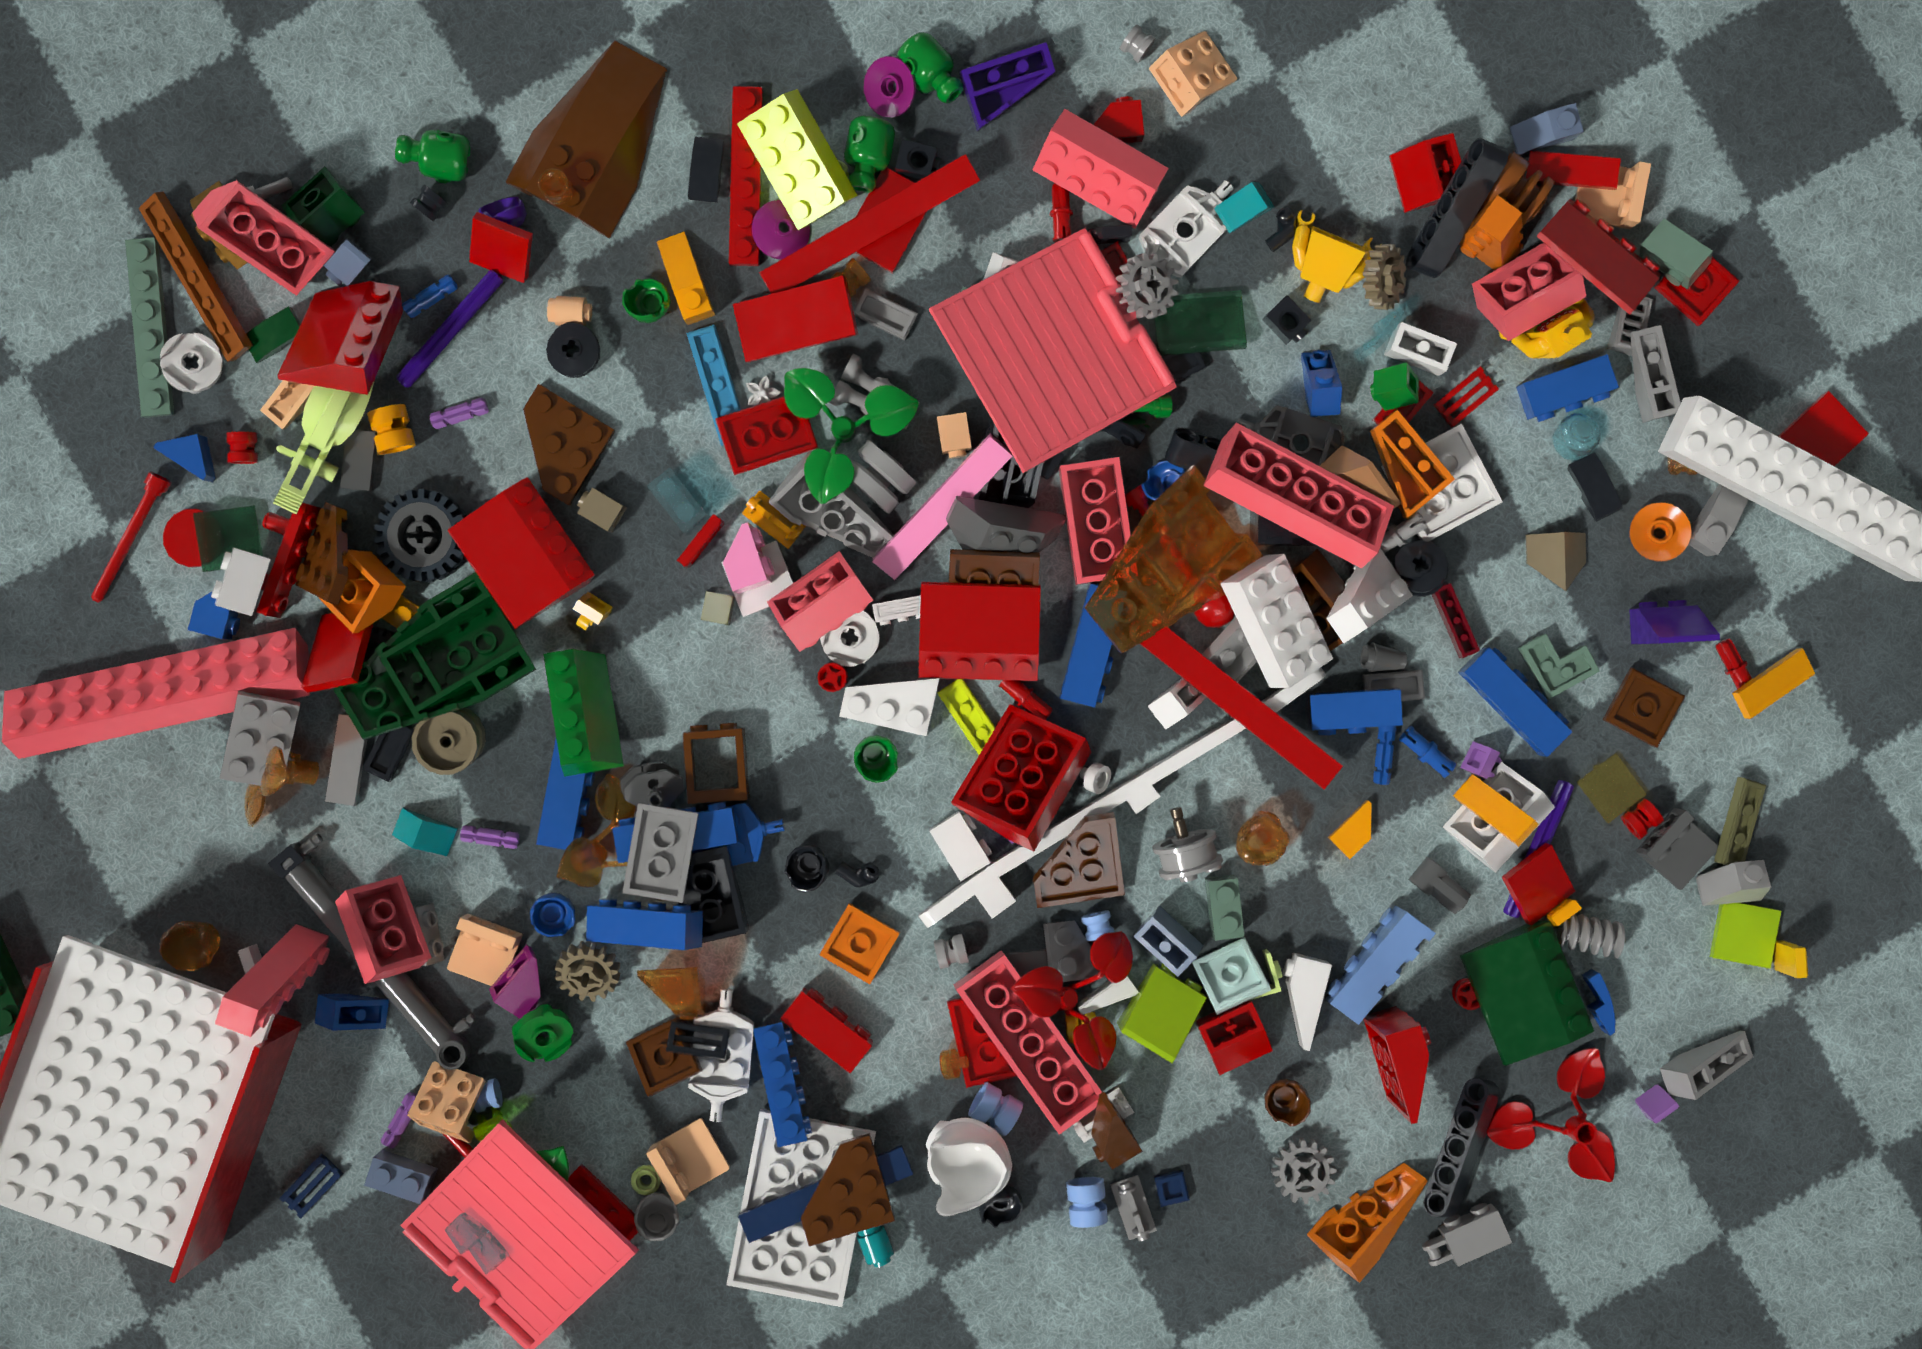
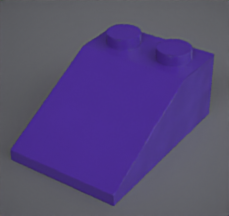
M1687 600L1668 601V607H1657V602H1641L1638 609H1629L1631 644L1720 640V634L1698 605L1687 606Z

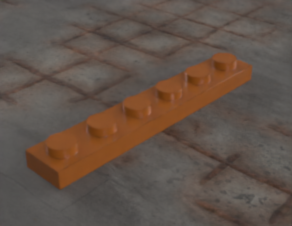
M164 191L155 192L139 207V210L227 362L235 361L253 345Z

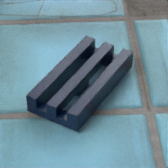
M321 1154L279 1199L283 1203H288V1208L294 1209L297 1212L296 1215L301 1219L344 1173L325 1155ZM322 1163L325 1166L322 1171L293 1199L291 1195ZM331 1171L334 1175L302 1207L299 1203Z

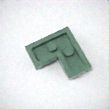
M1542 634L1518 647L1539 689L1547 700L1600 672L1586 645L1559 658L1547 634Z

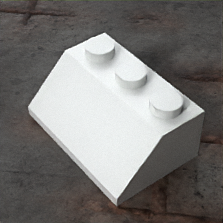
M1503 762L1493 770L1495 774L1493 778L1488 777V779L1484 780V783L1536 820L1539 825L1555 808L1543 791ZM1464 805L1443 826L1472 855L1495 873L1519 848Z

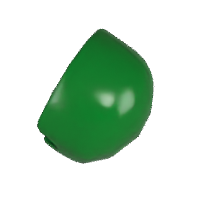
M653 278L637 279L629 289L625 288L623 291L622 305L629 316L641 323L656 322L669 310L671 303L670 294L663 283Z
M877 734L868 736L856 746L854 764L865 780L874 783L888 781L898 770V751L887 737Z

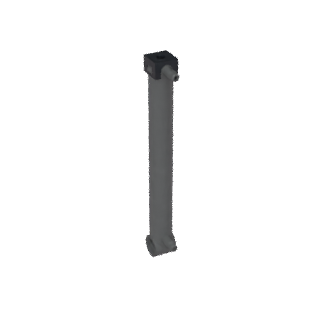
M316 834L303 844L300 842L290 844L268 864L281 879L286 878L355 959L335 903L341 895L310 860L312 858L310 853L323 841V837L320 834ZM406 972L375 981V984L433 1050L438 1063L443 1068L448 1070L457 1069L468 1061L471 1057L472 1047L470 1042L461 1035L476 1021V1017L473 1014L462 1018L452 1027ZM449 1046H455L459 1049L460 1059H454L449 1055Z

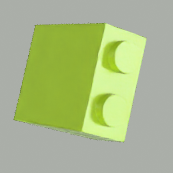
M1153 963L1137 989L1139 993L1131 998L1117 1021L1120 1031L1170 1063H1173L1207 998L1201 992L1203 987L1190 978L1184 982L1176 977L1163 963L1161 966Z

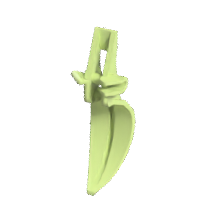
M373 385L368 395L320 386L313 387L303 411L302 427L305 436L297 452L282 445L276 447L279 453L294 458L273 504L297 514L315 476H319L332 483L339 468L325 461L331 447L342 444L355 431L369 402ZM308 445L321 450L317 459L304 454ZM298 465L311 470L302 490L289 485Z

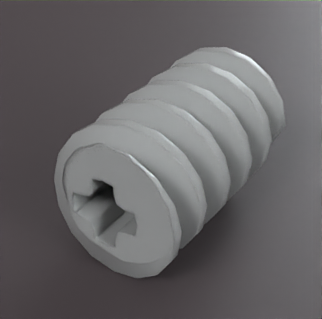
M1574 914L1559 925L1557 939L1561 948L1565 940L1568 941L1569 950H1574L1576 944L1579 943L1580 951L1583 953L1586 952L1588 945H1591V953L1593 955L1598 954L1600 947L1604 957H1608L1611 951L1614 950V956L1617 959L1624 948L1625 930L1623 924L1618 921L1611 923L1608 919L1600 921L1599 918L1594 916L1588 919L1584 914L1578 916Z

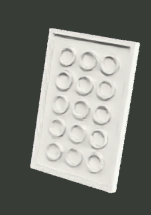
M760 1109L740 1213L821 1179L841 1141L870 1133L874 1145L876 1131L809 1118L812 1133L807 1134L808 1141L778 1147L771 1113L769 1110ZM739 1221L726 1285L842 1307L856 1233L809 1247L801 1221L749 1243Z

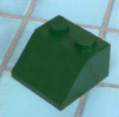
M325 166L281 205L290 219L329 247L337 242L339 235L348 227L356 225L365 213L358 202Z

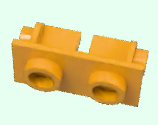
M759 490L754 497L752 496L746 504L747 507L742 514L789 549L806 526L803 524L799 526L789 521L769 503L770 498Z

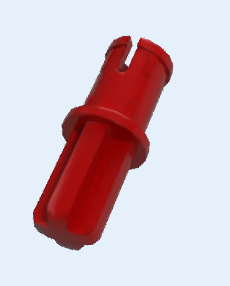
M1054 183L1052 185V210L1050 211V216L1053 217V242L1056 243L1060 239L1071 235L1070 216L1073 215V210L1070 209L1069 191Z
M1730 638L1722 640L1715 645L1726 667L1724 672L1730 675L1737 689L1752 679L1746 667L1748 665L1747 661L1742 660Z
M1003 680L998 685V687H1001L1018 702L1017 706L1022 705L1031 714L1046 720L1052 713V708L1032 692L1034 689L1032 687L1029 689L1021 681Z

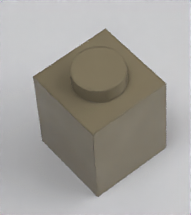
M594 488L590 492L585 491L577 504L580 507L577 512L579 515L611 533L627 507Z

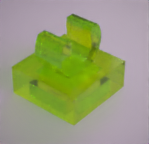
M491 1108L493 1117L488 1121L481 1113L477 1115L479 1125L473 1127L475 1138L480 1142L502 1119L512 1128L511 1123L503 1118L502 1113L497 1108Z

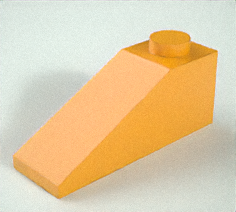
M685 232L657 241L675 298L686 324L690 325L715 316Z

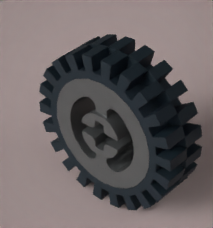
M432 490L405 491L406 494L404 495L398 494L394 496L395 500L392 503L387 502L384 505L386 508L384 513H379L377 517L380 519L379 525L375 524L374 530L377 531L374 543L378 544L379 547L376 551L378 556L384 559L382 562L385 566L390 567L391 571L396 575L416 582H434L436 579L442 580L447 578L446 575L449 573L453 574L456 572V567L459 564L462 565L465 559H463L464 554L448 533V529L466 517L464 511L449 497ZM434 517L442 530V540L439 547L433 553H430L431 549L439 542V539L434 537H425L423 541L416 538H407L409 544L417 550L416 554H411L404 542V532L407 525L415 519V522L407 529V533L413 535L422 534L423 531L430 534H439L438 530L429 523L430 518Z

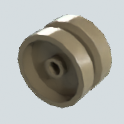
M464 707L419 722L415 726L412 735V751L417 761L428 771L439 775H452L467 768L482 753L486 742L485 728L480 718L470 709Z

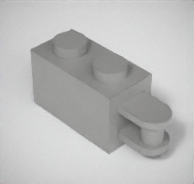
M1481 1203L1470 1209L1471 1212L1461 1217L1460 1215H1454L1446 1218L1443 1221L1444 1224L1438 1226L1441 1235L1422 1244L1423 1250L1429 1254L1428 1262L1430 1266H1437L1451 1259L1457 1266H1461L1511 1244L1512 1241L1499 1211L1492 1204ZM1446 1245L1447 1250L1440 1252L1438 1247Z

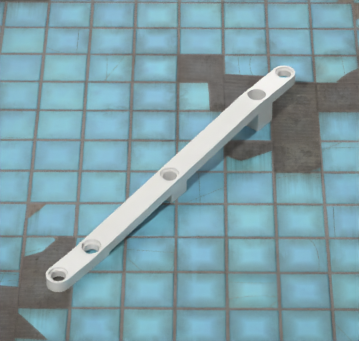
M1320 667L1292 687L1279 688L1261 702L1276 713L1322 680L1326 673ZM1233 718L1050 826L1034 852L1019 845L993 860L919 914V918L929 928L975 895L993 919L1016 902V898L1000 876L1067 837L1084 816L1107 813L1125 801L1136 814L1160 797L1152 786L1153 784L1246 728Z

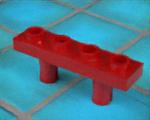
M302 502L297 514L292 513L290 519L272 512H268L262 522L263 528L281 534L284 537L271 572L265 575L261 587L263 594L256 610L257 613L281 618L282 613L287 609L289 593L292 585L297 581V569L302 558L307 554L306 544L312 531L317 526L316 517L321 508Z

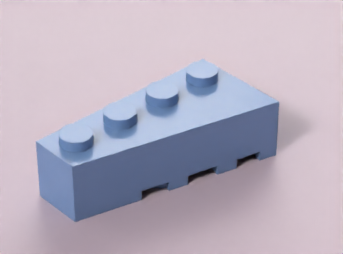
M1396 905L1393 909L1388 908L1379 920L1381 923L1380 927L1375 933L1370 932L1361 944L1364 947L1357 957L1353 955L1344 966L1346 971L1340 980L1335 979L1326 991L1328 994L1326 1000L1358 1025L1383 997L1382 987L1384 985L1389 987L1400 977L1402 970L1400 966L1408 961H1413L1420 953L1418 948L1424 938L1430 941L1436 934L1407 911Z

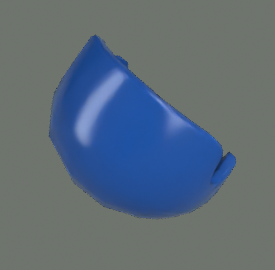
M1165 460L1158 462L1147 470V480L1145 483H1142V489L1146 497L1159 504H1174L1185 495L1189 485V475L1186 469L1175 466Z
M551 892L544 894L534 902L530 909L531 924L538 933L546 937L563 936L575 924V907L569 898L560 893Z

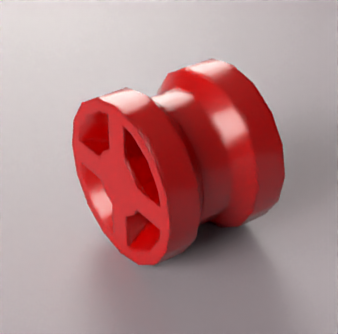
M828 663L820 668L817 679L822 689L828 692H836L845 687L848 675L843 666L837 663Z
M1469 978L1458 980L1452 988L1454 1001L1467 1010L1480 1008Z

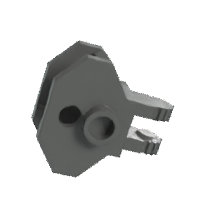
M663 761L634 765L620 778L624 799L635 806H638V803L671 808V803L684 791L683 778L680 777L679 770Z

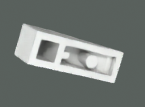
M1293 953L1292 958L1287 959L1285 962L1283 976H1287L1286 984L1299 1045L1304 1050L1310 1051L1332 965L1321 959Z

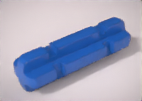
M446 275L439 279L438 284L433 283L416 294L415 299L410 298L405 301L402 307L409 317L414 318L421 313V309H428L445 297L444 294H451L457 290L458 286L450 275Z
M1396 731L1378 732L1377 739H1380V743H1377L1375 757L1377 771H1374L1373 782L1376 784H1390L1391 773H1389V768L1392 769L1394 751L1392 741H1395Z

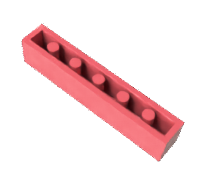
M296 924L222 997L215 1024L252 1037L260 1027L264 1028L272 1014L276 1015L279 1012L283 1002H289L294 991L302 988L306 978L314 975L317 966L325 963L330 951L326 947L329 936Z

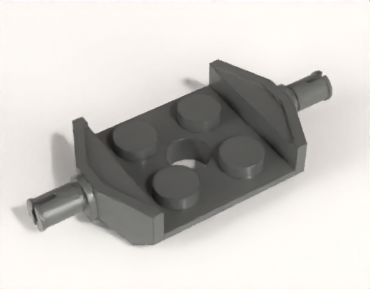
M1276 405L1261 422H1256V424L1240 418L1237 420V423L1318 466L1342 445L1344 446V434L1341 425L1311 417L1310 415ZM1296 435H1303L1307 438L1308 447L1305 451H1298L1294 448L1293 438Z

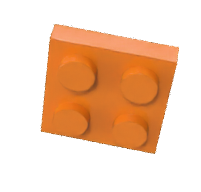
M849 903L819 955L866 983L871 984L900 932Z

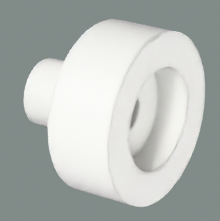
M1097 762L1093 763L1089 768H1082L1080 778L1084 779L1085 789L1096 794L1103 793L1111 779L1110 768Z

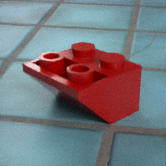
M1454 133L1424 140L1389 156L1404 213L1436 205L1461 163Z
M1251 1000L1219 1015L1213 1012L1194 1021L1219 1076L1273 1051L1265 1028Z

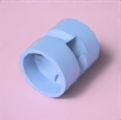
M986 1082L976 1094L970 1106L968 1116L984 1123L989 1122V1126L993 1127L999 1134L1006 1136L1017 1122L1023 1108V1102L1009 1094L1005 1097L1002 1096L1001 1089Z
M1081 1177L1068 1180L1066 1182L1068 1201L1073 1203L1069 1207L1070 1225L1078 1228H1088L1106 1224L1108 1222L1106 1203L1101 1201L1106 1197L1104 1179L1101 1177Z

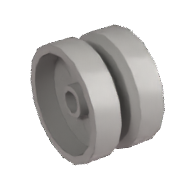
M867 440L858 450L860 458L869 467L866 469L857 461L851 460L855 473L852 483L881 509L890 514L899 502L898 498L888 487L891 485L901 494H908L915 486L916 481L885 450L882 451L871 441Z

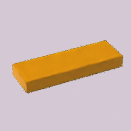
M1796 648L1732 694L1743 717L1751 719L1815 675V672L1804 649Z
M1473 774L1453 795L1458 802L1518 847L1539 825L1536 820Z

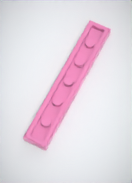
M990 433L876 554L872 562L895 580L948 525L946 517L956 496L972 499L1013 456L1011 451Z

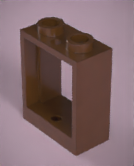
M737 723L719 724L720 729L708 730V725L690 726V732L683 733L688 804L747 800L750 798L745 728H737ZM735 736L739 787L696 790L693 739Z

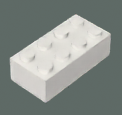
M1285 554L1264 555L1220 583L1270 688H1290L1333 659Z

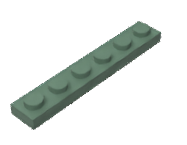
M155 237L125 240L141 417L174 415L172 385L165 379L160 366L161 350L168 339L159 243Z

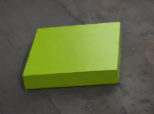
M1744 903L1719 904L1709 957L1771 969L1782 911Z

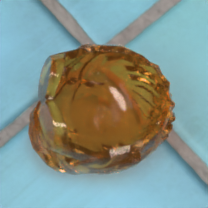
M1259 811L1241 825L1237 833L1236 850L1246 863L1254 866H1268L1277 862L1283 856L1291 838L1275 814L1269 811Z
M191 920L177 922L162 934L159 952L163 960L175 969L194 971L207 967L211 963L213 955L217 952L220 945V935L215 926L207 922Z

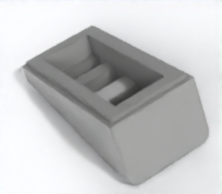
M1644 297L1640 302V305H1643L1642 311L1635 309L1631 313L1632 315L1639 316V321L1626 318L1627 312L1620 306L1618 307L1607 349L1632 356L1631 342L1621 340L1622 335L1631 337L1630 333L1633 331L1623 329L1624 324L1637 327L1636 331L1646 329L1653 299Z

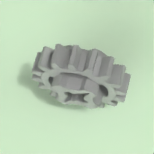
M1146 252L1127 259L1128 263L1120 266V270L1124 274L1116 277V280L1121 283V287L1117 288L1116 292L1122 293L1124 296L1119 301L1120 304L1128 303L1127 312L1136 311V318L1147 317V319H1152L1167 313L1166 308L1174 305L1170 298L1178 295V292L1173 289V285L1177 284L1178 280L1171 279L1170 276L1175 271L1174 268L1167 270L1165 267L1167 260L1158 261V254L1156 253L1148 256Z
M1300 1137L1298 1145L1289 1140V1149L1278 1148L1282 1154L1281 1158L1273 1157L1272 1159L1278 1167L1272 1168L1271 1173L1274 1176H1279L1273 1182L1276 1187L1283 1186L1280 1192L1284 1197L1291 1193L1290 1199L1294 1203L1301 1197L1304 1204H1308L1309 1197L1312 1196L1318 1202L1320 1201L1318 1193L1323 1192L1328 1195L1329 1191L1326 1185L1335 1184L1330 1174L1337 1173V1169L1335 1166L1329 1165L1334 1161V1158L1331 1154L1325 1155L1327 1148L1324 1145L1317 1149V1142L1314 1139L1309 1142V1145L1306 1144L1303 1137ZM1308 1152L1306 1156H1296L1298 1153ZM1322 1162L1323 1171L1321 1178H1319L1318 1168L1321 1166L1320 1163ZM1288 1163L1290 1165V1173L1287 1175L1286 1179L1285 1167ZM1299 1168L1308 1169L1309 1173L1307 1175L1300 1174ZM1302 1186H1312L1307 1189H1300Z

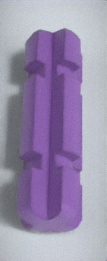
M478 398L471 400L470 404L465 402L446 408L445 412L440 410L431 413L430 421L435 429L446 427L448 423L453 425L474 418L473 415L481 416L489 412L488 405L485 399Z
M466 825L461 829L460 840L469 843L476 841V844L497 847L504 845V848L515 849L519 844V834L509 831L504 833L502 830L482 827L476 829L475 826Z
M409 1092L405 1095L401 1102L402 1105L398 1108L388 1126L389 1130L385 1131L381 1138L383 1145L392 1149L397 1146L401 1139L400 1135L404 1133L411 1121V1118L407 1115L417 1094Z

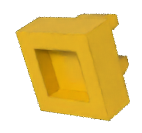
M587 592L578 599L573 608L581 614L576 625L587 630L589 625L592 626L593 623L600 624L608 617L613 607Z

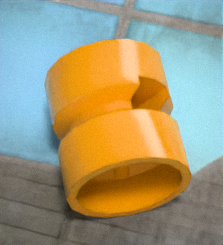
M405 404L384 406L367 413L371 429L377 432L374 441L379 455L397 453L416 446L412 429L406 427L410 420Z

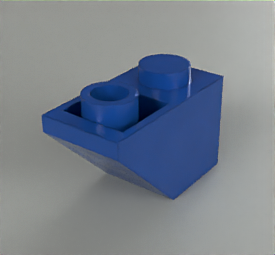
M1331 350L1301 353L1305 398L1310 416L1319 417L1340 414L1342 384Z
M212 592L196 600L188 626L189 631L220 639H232V636L236 635L240 626V618H237L239 612L216 606V599L211 597Z

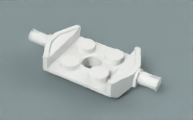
M1224 180L1214 193H1207L1199 188L1186 186L1139 235L1144 253L1147 252L1148 256L1154 253L1158 254V261L1166 259V269L1174 268L1175 271L1171 275L1181 278L1209 247L1227 231L1214 208L1222 203V200L1233 191L1232 185L1228 186L1229 182ZM1183 222L1190 224L1193 228V234L1187 238L1179 236L1177 225Z
M720 989V1006L718 1010L705 1013L694 1019V1024L730 1029L728 1049L731 1053L730 1058L726 1061H719L718 1059L697 1056L703 1071L690 1077L688 1084L689 1089L710 1100L711 1113L709 1120L712 1122L715 1119L716 1122H722L723 1103L726 1100L743 1095L749 1090L754 1022L746 1016L733 1011V1007H731L732 989L727 990V998L726 989ZM694 1032V1037L722 1041L723 1037ZM693 1044V1048L714 1051L716 1048Z

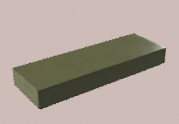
M1737 777L1714 862L1729 865L1734 862L1745 861L1766 788L1765 784Z

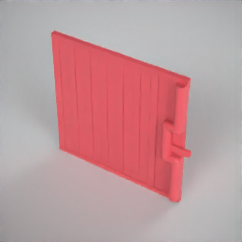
M1086 228L929 308L930 314L955 354L1022 473L1177 388L1173 375L1150 335L1137 320L1136 311L1128 313V303L1120 304L1119 301L1124 296L1122 293H1117L1116 289L1121 287V285L1116 280V276L1090 231H1087Z
M503 1119L400 1225L405 1229L402 1233L447 1276H455L459 1279L452 1286V1289L455 1292H459L466 1286L480 1300V1307L524 1349H535L639 1251L636 1246L624 1237L508 1126Z

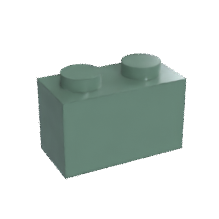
M1663 218L1641 244L1639 256L1642 259L1646 256L1652 259L1660 267L1659 271L1664 273L1667 280L1676 286L1682 285L1689 289L1711 263L1713 250Z
M1234 875L1205 878L1211 937L1215 941L1244 938L1238 878Z

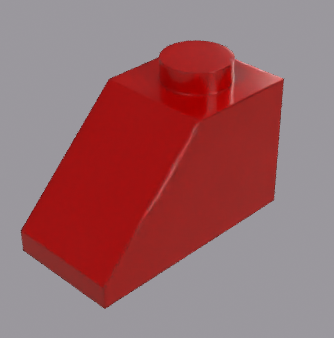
M1130 96L1117 98L1116 102H1111L1093 125L1124 143L1142 142L1144 138L1141 99L1133 100V97Z

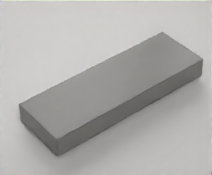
M346 714L338 715L325 802L357 806L367 739L363 740L349 715Z

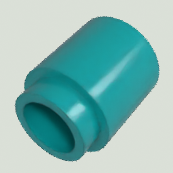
M883 1225L858 1232L857 1239L868 1265L873 1264L874 1267H881L891 1261L890 1257L894 1254V1250Z

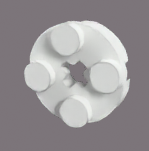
M181 333L175 335L164 344L160 354V366L165 379L180 391L192 394L200 393L211 388L221 376L223 360L219 348L210 338L203 334ZM186 356L189 358L197 356L199 358L197 360L199 367L196 369H186L184 358Z
M862 611L846 619L836 630L826 633L820 638L824 652L833 662L841 666L852 667L865 663L875 654L880 637L875 621L869 614ZM849 629H854V635L858 636V641L852 642L851 646L845 645L846 640L841 638L842 633H848Z

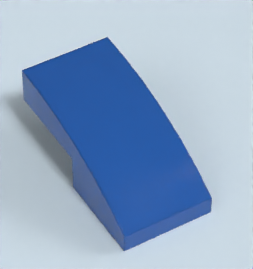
M1590 969L1582 974V977L1595 996L1596 1001L1587 1005L1600 1029L1611 1036L1615 1033L1616 1025L1613 1003L1600 973Z

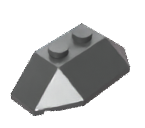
M956 496L946 517L947 523L962 550L1013 551L1022 553L1040 552L1053 543L1067 519L1064 514Z

